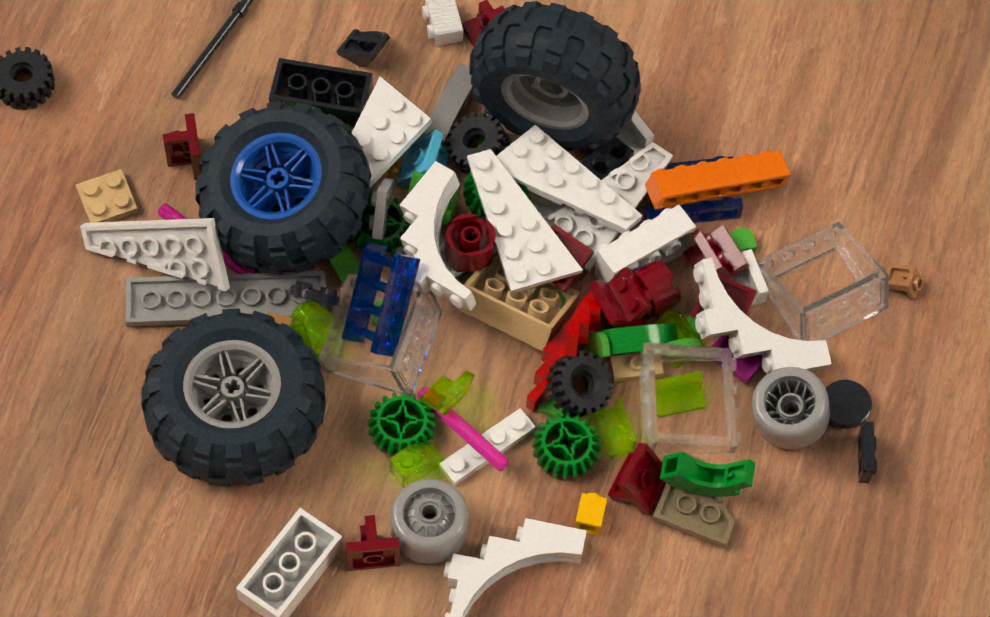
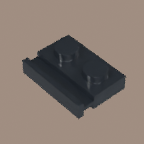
M864 421L858 434L859 483H869L872 475H876L877 472L874 422Z

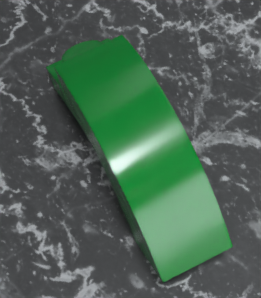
M676 323L596 331L603 332L608 337L610 355L667 350V342L678 340Z
M682 451L664 456L660 480L675 488L694 494L715 497L740 495V489L752 487L756 463L746 459L728 464H711L697 460Z

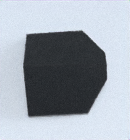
M354 29L336 52L339 56L362 68L374 60L390 37L386 32H360L358 29Z

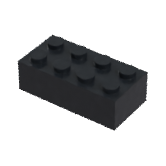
M279 58L269 94V103L288 102L290 106H295L296 103H304L320 108L324 114L335 115L338 119H342L343 123L355 127L373 91V73Z

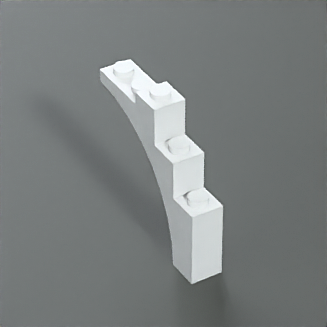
M435 161L400 204L404 214L403 218L411 224L400 239L404 246V252L412 258L403 268L401 274L405 280L404 285L414 293L418 291L426 296L431 290L440 297L444 295L449 298L450 302L456 307H464L471 311L477 304L472 291L458 282L448 271L440 253L439 232L443 214L460 184L454 171Z
M712 258L703 259L694 265L693 275L700 289L699 302L704 307V311L697 314L695 320L696 330L700 333L701 340L729 335V349L733 353L734 359L762 354V368L766 374L783 367H799L813 371L823 369L832 364L826 340L803 341L789 339L768 331L744 314L724 289L718 278Z
M525 518L524 526H518L516 541L489 536L488 544H482L480 559L453 553L452 561L446 562L443 576L448 578L447 587H451L448 603L452 604L451 613L446 612L445 617H466L474 602L488 587L500 578L520 568L549 562L580 564L587 530Z

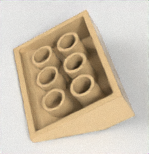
M498 252L493 254L490 265L475 271L464 284L466 288L472 291L477 304L471 311L464 307H456V309L543 351V348L559 332L581 292L572 288L564 292L549 282L511 293ZM557 291L562 292L566 299L562 309L559 307L562 304V298Z

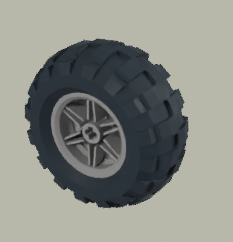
M538 1L524 2L522 7L512 5L504 9L503 12L497 14L482 28L470 54V84L474 88L472 93L476 101L485 106L484 111L488 115H493L495 119L497 118L505 126V129L516 135L522 136L536 125L566 151H572L573 148L583 151L596 149L597 144L606 145L619 135L632 119L639 101L641 81L638 62L633 59L634 52L628 43L617 38L618 33L608 25H602L597 22L593 16L585 12H577L568 9L565 5L556 3L543 5Z
M238 308L222 309L221 314L208 316L207 313L192 318L189 321V325L184 329H175L162 342L161 351H158L157 354L154 353L145 371V384L141 388V405L147 431L150 433L154 446L162 457L167 461H172L177 466V470L194 480L204 478L209 481L210 485L230 487L231 483H246V486L263 483V478L274 473L276 476H279L294 466L295 459L302 454H306L316 440V434L319 426L323 423L326 408L325 381L322 376L320 362L313 349L304 344L302 336L289 325L283 322L280 325L276 323L273 316L258 311H253V314L241 313ZM210 399V401L205 405L204 401ZM252 409L257 411L255 415L249 416ZM224 417V418L229 419V420H231V421H230V422H224V421H222V418Z

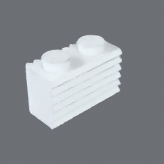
M425 0V5L422 6V14L424 20H429L430 25H427L429 39L433 38L437 47L444 44L461 43L463 41V27L455 0Z

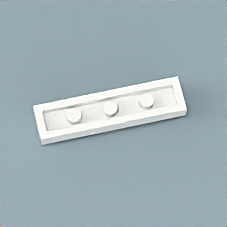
M519 408L484 432L482 436L501 453H504L533 433L536 426ZM467 444L439 463V468L453 486H456L489 462Z

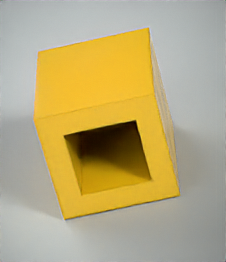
M582 493L574 528L587 530V534L599 536L607 498H603L597 493Z

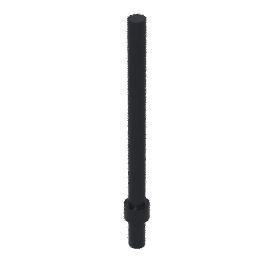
M242 0L236 3L232 9V14L171 93L174 98L179 99L238 20L244 18L249 11L248 7L253 0Z

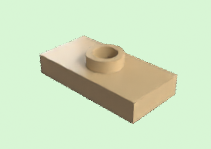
M660 351L610 356L614 382L658 378L664 375Z

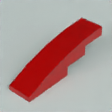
M592 290L585 295L572 317L566 356L576 357L578 343L587 344L589 331H598L601 306Z
M572 317L543 348L541 360L544 363L535 372L534 384L537 386L529 393L526 401V407L532 412H535L550 392V390H546V385L550 384L546 377L548 374L553 373L549 370L551 365L556 364L555 361L559 358L566 356Z

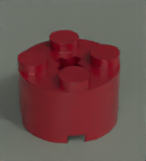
M463 214L451 221L446 230L444 255L455 271L473 272L490 265L496 238L493 225L488 220L484 221L478 218V215Z
M652 261L633 271L653 307L644 315L647 319L680 303L681 294L679 287H673L671 281L675 278L662 261Z

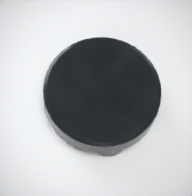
M297 280L296 285H291L289 292L297 297L332 306H338L340 300L339 296H337L338 291L321 286L319 291L313 289L311 283Z
M838 380L826 387L830 405L828 425L844 429L863 425L872 408V400L868 391L861 384L852 380Z

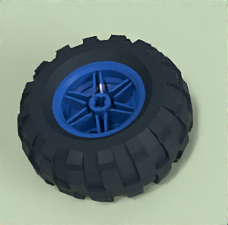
M288 102L267 103V108L257 111L254 108H250L238 114L240 116L239 120L230 126L225 124L215 134V143L211 148H206L199 164L201 175H198L195 183V200L199 205L200 219H215V227L218 232L221 250L234 262L245 268L252 269L255 267L260 269L262 273L282 275V272H286V270H294L296 273L314 269V264L326 258L328 261L342 252L341 246L348 239L351 241L354 239L363 224L361 216L368 211L372 194L370 179L372 175L368 160L357 138L350 132L347 125L335 115H326L320 108L304 103H296L295 106H290ZM307 175H309V176H310V180H309V179H305L304 177L307 176ZM273 207L279 208L280 211L274 213L272 212Z

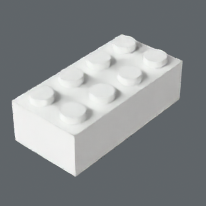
M680 205L672 209L666 208L658 217L652 220L647 219L635 230H628L612 243L606 242L597 250L594 274L599 281L608 283L625 267L630 268L633 272L655 260L656 262L660 260L667 264L683 255V252L692 246L693 236L691 233L695 231L696 226Z
M299 508L237 586L238 600L263 617H289L343 548L342 536Z

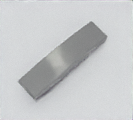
M462 63L459 64L430 115L433 123L422 133V136L437 129L443 133L441 143H445L446 138L449 137V130L455 128L453 124L456 121L459 122L462 110L470 100L472 90L474 89L472 84H470L469 66Z

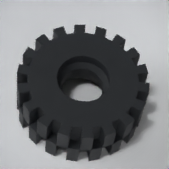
M17 47L14 53H11L10 50L6 51L5 58L2 55L0 56V100L3 99V103L7 106L11 103L13 109L21 106L22 110H27L29 105H32L34 109L37 108L38 102L43 105L46 102L45 96L50 98L52 95L51 90L55 88V78L50 60L48 61L47 56L44 53L41 55L37 49L31 52L30 47H25V51H21L20 47ZM22 72H29L33 75L30 80L25 82L14 80L15 76Z
M480 112L479 116L476 113H471V118L468 119L465 115L461 118L463 122L459 124L456 121L453 124L455 129H450L448 132L451 138H446V144L448 145L446 150L461 172H465L466 175L471 171L467 161L468 155L491 149L497 156L510 145L506 131L498 119H495L491 114L487 117L485 112ZM482 137L485 138L479 147L469 148L474 140Z
M578 351L576 357L563 356L555 361L556 364L551 365L549 370L553 373L548 374L546 380L550 381V384L546 385V390H551L552 395L548 397L550 401L555 400L557 402L554 405L557 410L563 408L562 413L565 415L569 412L571 417H575L578 414L580 417L601 410L602 407L608 404L606 400L610 399L613 394L608 391L614 388V383H609V379L613 378L612 372L607 374L605 369L609 366L607 363H600L602 360L600 356L593 357V352L590 351L586 353ZM575 375H579L585 383V392L583 394H578L573 388L572 378Z

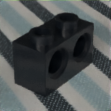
M615 137L606 145H600L581 164L602 180L616 168L618 169L634 156V150L618 137ZM596 171H603V172H605V173L600 174V173H597Z

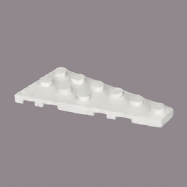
M379 77L352 131L369 163L372 175L370 188L433 123L430 117L381 77Z
M536 125L496 156L512 178L526 186L527 190L561 206L564 203L574 208V212L581 215L584 213L596 218L598 223L622 234L641 221L642 215Z
M652 142L618 169L616 168L601 181L636 209L648 193L645 183L651 173L657 169H665L672 160L673 155ZM566 205L556 213L554 212L549 215L545 221L550 228L553 224H556L595 252L583 268L590 273L596 264L599 247L606 242L612 243L619 232L598 223L596 218L584 213L581 215L574 212V208Z
M489 149L468 155L467 161L486 219L495 229V246L510 292H518L582 273L583 269L493 151Z
M214 218L84 223L80 226L86 250L109 257L115 255L125 258L129 263L136 264L138 262L147 265L149 269L179 278L188 277L197 280V283L202 285L211 284L218 286L219 290L225 292L230 288Z

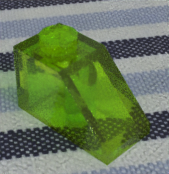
M311 300L295 307L290 327L302 336L304 344L312 348L316 357L319 358L335 315Z
M429 441L428 446L423 442L420 443V447L417 444H411L389 459V471L403 488L412 482L420 480L439 467V463L445 460L431 441Z

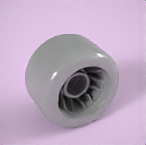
M799 367L779 368L764 376L754 390L752 411L755 424L763 438L772 445L789 450L801 449L813 444L824 434L830 419L829 398L825 386L812 372ZM791 409L798 411L795 414H786Z
M437 479L417 480L405 486L395 497L390 511L392 538L399 537L400 552L410 560L422 564L444 562L450 559L453 553L456 554L466 540L469 522L468 507L462 494L449 483ZM431 515V516H434L435 518H433V519H426V518H424V516Z

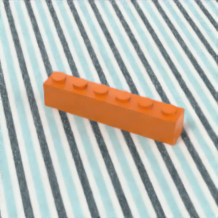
M766 150L755 155L743 154L737 158L728 159L725 157L714 162L707 163V161H702L691 166L679 165L673 169H657L651 173L645 183V187L656 210L779 188L785 184L791 174L780 150L772 152Z

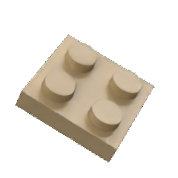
M122 169L75 184L90 223L113 222L138 213V208Z

